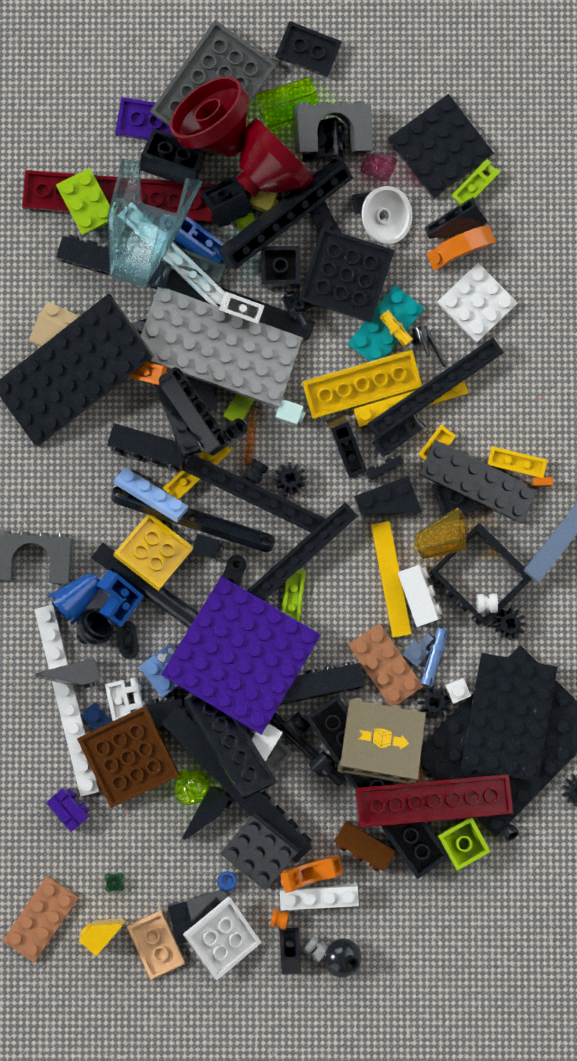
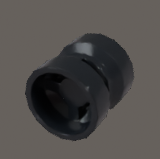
M253 458L250 463L252 467L246 469L243 475L253 482L260 484L262 473H267L269 467Z

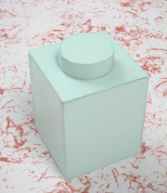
M282 399L275 418L279 421L298 426L299 422H303L306 412L303 411V406Z

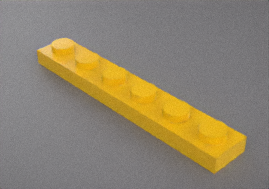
M465 381L428 406L468 394ZM415 390L353 409L359 428L367 426V423Z

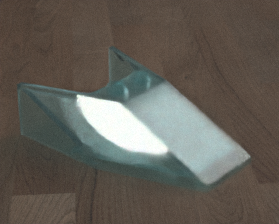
M122 158L108 213L110 277L145 288L176 238L203 181L186 178L178 211L173 213L142 202L140 162Z

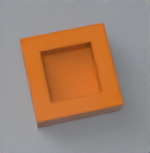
M553 477L531 479V486L551 487L553 485Z

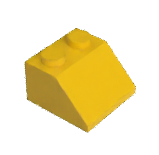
M118 918L95 920L93 924L88 922L79 933L82 936L79 942L97 956L122 927L125 920Z

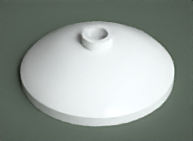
M383 186L374 189L366 197L362 207V222L368 235L373 240L382 244L396 243L407 235L412 224V208L408 198L402 191L395 187Z

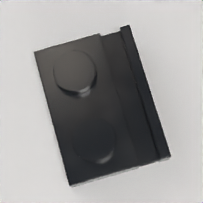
M393 455L384 460V464L380 466L376 464L368 468V472L365 475L368 482L403 465L404 461L401 455L397 457Z

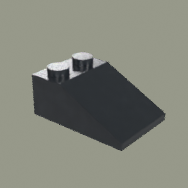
M217 890L168 904L177 944L188 942L183 934L227 898L225 891Z

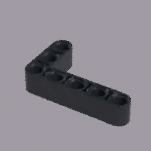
M178 367L171 368L159 377L161 388L207 454L211 456L217 454L247 432V425L240 418L233 420L221 429L184 373Z

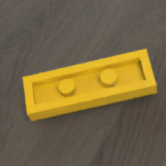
M492 446L487 465L542 478L544 477L548 460Z

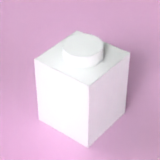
M464 678L444 685L453 704L471 696Z

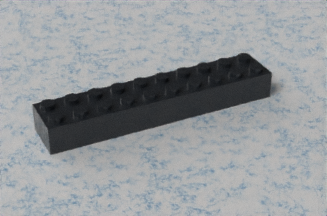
M338 695L306 716V719L337 764L341 760L348 712ZM344 772L354 788L399 784L394 781ZM426 822L381 826L417 880L449 858Z

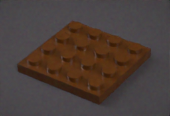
M147 705L77 738L110 808L180 776Z

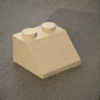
M47 301L37 318L29 342L41 347L79 316Z

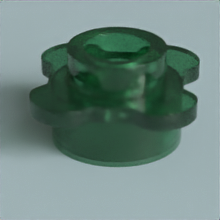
M121 872L117 874L107 873L105 875V890L107 892L116 890L121 892L124 890V885L122 884L124 875Z

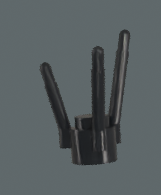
M419 326L412 329L413 335L411 337L413 340L411 342L415 361L416 342L417 344H423L426 356L429 357L430 353L427 342L430 341L442 366L446 367L443 357L432 338L431 331H428L427 326Z

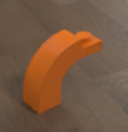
M489 225L481 226L437 245V248L426 254L435 271L460 257L488 248L495 244L496 240Z
M339 854L283 870L280 874L281 884L285 893H289L310 883L338 877L344 871Z

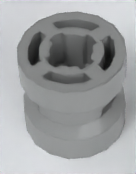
M313 935L302 949V952L306 955H311L313 960L318 963L325 955L328 946L318 942V938Z

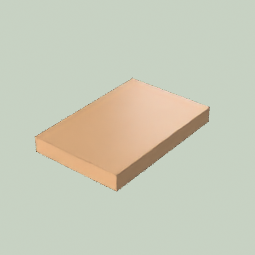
M163 910L127 926L150 980L186 964Z

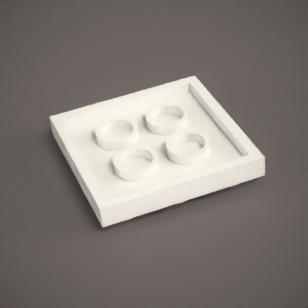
M479 263L437 301V304L475 343H478L518 304Z
M230 897L223 900L183 934L215 980L222 977L262 943Z

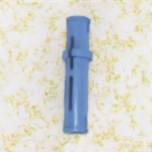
M437 628L433 644H430L431 650L421 683L433 686L442 652L445 651L444 645L449 631Z

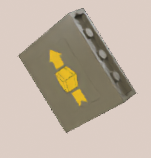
M359 698L350 699L346 706L348 712L338 771L405 784L416 783L419 774L426 713L420 712L418 709H402L398 705L385 706L380 702L369 703Z

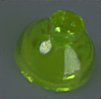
M186 769L179 771L180 776L175 778L176 783L174 786L176 800L181 805H192L199 802L208 792L210 779L201 771H187Z

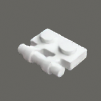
M137 677L130 679V687L125 686L124 680L105 684L113 721L131 713V710H137L145 705L140 692L142 687L138 683ZM133 692L134 704H129L127 693Z

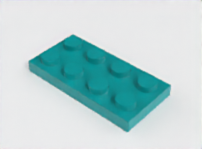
M394 285L376 307L372 323L364 322L347 345L368 362L386 357L399 340L390 334V330L379 317L389 310L395 319L403 324L402 327L407 331L425 308Z

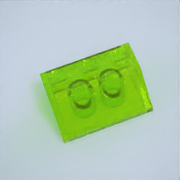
M309 77L255 95L264 124L269 130H277L281 126L293 124V108L299 102H310V105H317V102H319Z

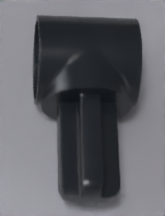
M324 751L309 764L310 768L318 776H327L337 786H341L346 780L334 768V760Z

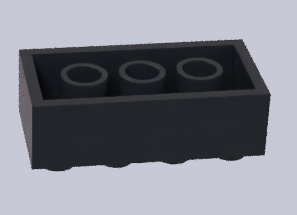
M113 423L107 443L112 453L124 456V453L129 454L131 459L142 462V459H146L149 464L157 467L163 464L166 465L168 470L174 472L184 469L188 456L182 458L176 441Z

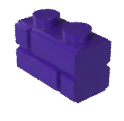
M63 787L46 804L67 829L72 832L90 816L88 814L90 810L83 802L80 804L75 799L77 794L71 788Z

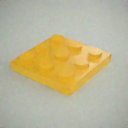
M147 514L115 551L113 556L159 591L192 552L193 546L156 517Z

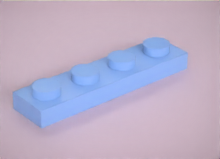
M126 467L114 479L115 485L175 522H178L188 510V505Z

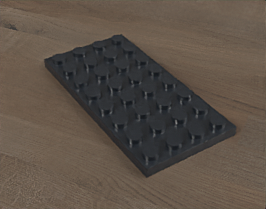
M107 294L0 379V398L35 447H39L155 356L111 294Z

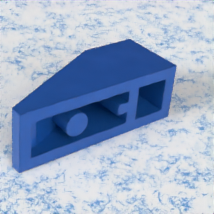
M184 214L178 218L166 235L185 249L218 263L222 260V256L217 249L223 246L224 243Z

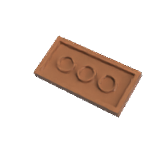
M380 623L348 644L389 706L399 704L423 687Z
M47 875L3 939V942L35 963L79 897Z

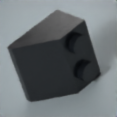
M235 176L201 192L219 228L227 226L231 222L246 217L249 213L253 212L249 199Z

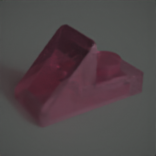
M367 154L360 171L387 182L398 160L393 156Z

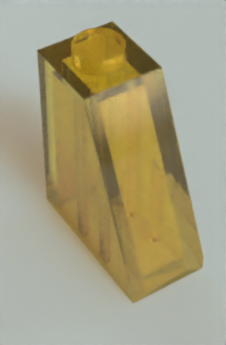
M456 508L416 533V541L414 542L416 553H419L423 559L466 550V517L462 511Z

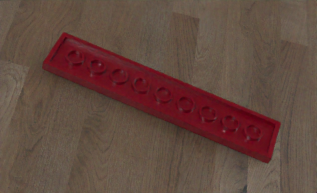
M25 170L22 208L70 212L56 185L76 174ZM94 175L115 216H118L132 202L150 219L177 221L184 214L194 222H212V215L201 192L213 187L214 184L195 183L194 187L190 188L166 180Z

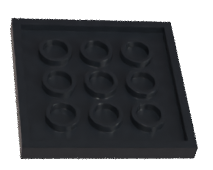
M449 93L388 138L390 144L432 199L443 193L494 154Z
M322 227L299 300L367 323H372L395 250Z

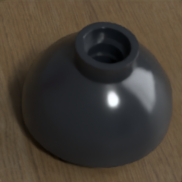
M91 609L84 610L79 615L76 624V636L80 643L85 645H102L110 640L112 629L107 618Z
M342 938L334 941L325 952V968L335 977H349L360 966L361 951L357 944L350 939Z

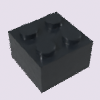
M266 246L261 250L262 289L300 288L299 246Z

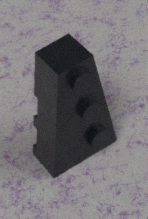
M409 476L354 496L360 516L422 513Z

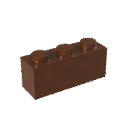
M347 820L344 821L334 838L335 847L343 852L346 849L353 853V858L360 862L364 859L370 863L369 867L377 872L379 870L385 871L396 852L395 849Z

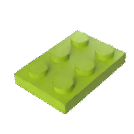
M90 168L56 185L82 236L116 220Z

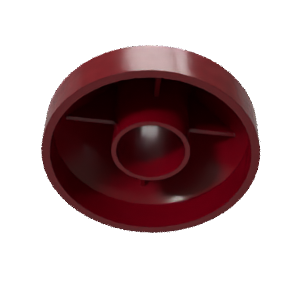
M226 76L210 80L194 89L180 102L170 119V131L181 146L185 148L223 154L225 157L235 156L242 150L244 129L247 125L249 95L241 83L234 77Z
M255 117L245 127L239 164L243 172L236 179L254 198L261 191L265 194L304 189L315 178L259 119Z

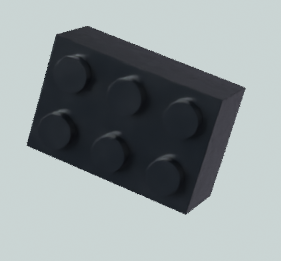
M153 128L141 154L139 170L193 188L204 165L206 152L181 146L174 135Z

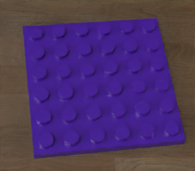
M221 576L164 668L161 676L262 735L321 634Z

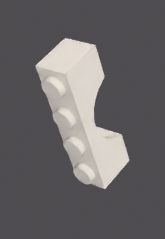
M340 884L320 888L300 887L289 893H285L284 888H280L281 910L359 906L357 884Z

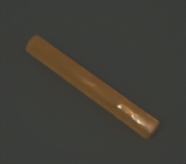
M251 406L244 461L247 464H250L253 458L259 409L256 406Z

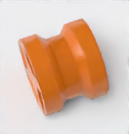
M274 908L270 927L274 928L277 926L285 930L289 911H279L278 908Z

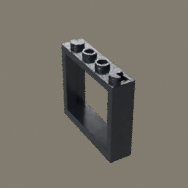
M480 523L429 572L432 581L437 585L441 584L445 588L444 592L451 599L455 597L459 601L457 605L464 612L468 610L473 615L471 619L478 626L481 624L486 626L532 580L530 576L523 572L525 567ZM476 533L522 578L498 603V612H489L485 617L477 613V610L438 572Z

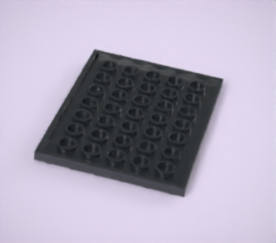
M521 645L508 656V658L538 663ZM555 680L538 782L509 776L513 813L476 817L495 837L577 754V700L557 680ZM473 693L422 744L420 763L438 781L499 775L461 768Z

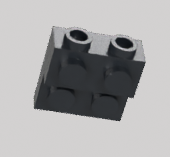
M336 117L320 120L317 128L318 152L302 154V161L310 162L322 159L329 161L343 158V153L346 152L345 142L342 141V134L345 133L344 124Z

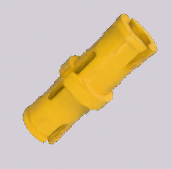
M389 310L379 317L390 330V334L394 335L403 347L413 340L402 327L403 324L399 323Z

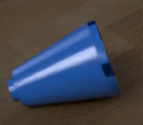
M88 573L50 593L47 597L48 599L53 598L55 600L52 603L66 620L70 617L72 619L70 624L74 625L79 615L87 608L100 590L96 586L100 579L95 574L91 575Z

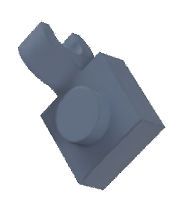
M427 633L419 643L413 640L402 655L415 666H418L429 653L425 648L433 640V637Z

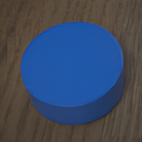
M230 871L222 872L217 879L218 887L225 892L233 890L237 884L235 874Z

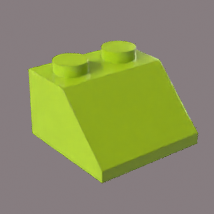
M472 817L463 819L438 835L456 871L491 852Z

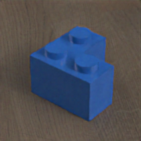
M109 570L96 585L110 596L99 613L111 623L120 627L124 625L144 597L121 576Z

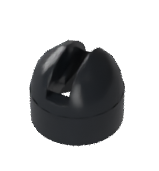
M507 824L503 827L502 834L506 841H511L519 835V831L514 825Z

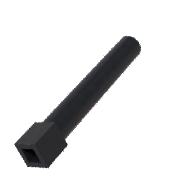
M103 542L91 557L94 561L105 569L117 573L144 597L188 629L190 628L199 613L165 587H162L159 591L115 558L113 556L115 553L113 549Z

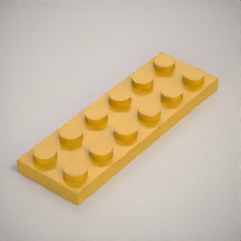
M412 349L302 381L312 419L422 386Z

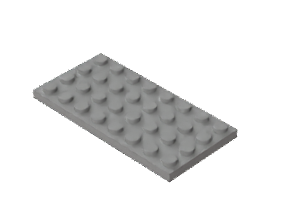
M160 287L157 289L141 333V338L155 356L149 363L168 367L167 369L169 370L173 367H178L185 376L275 408L280 407L302 341L300 336L261 322L257 324L221 311L217 306Z

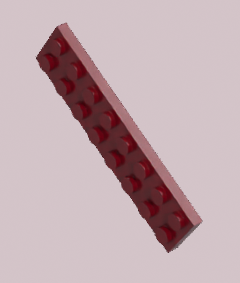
M509 774L355 788L359 828L513 813Z

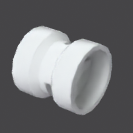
M477 594V613H484L488 610L491 613H497V594H490L488 597L483 594Z

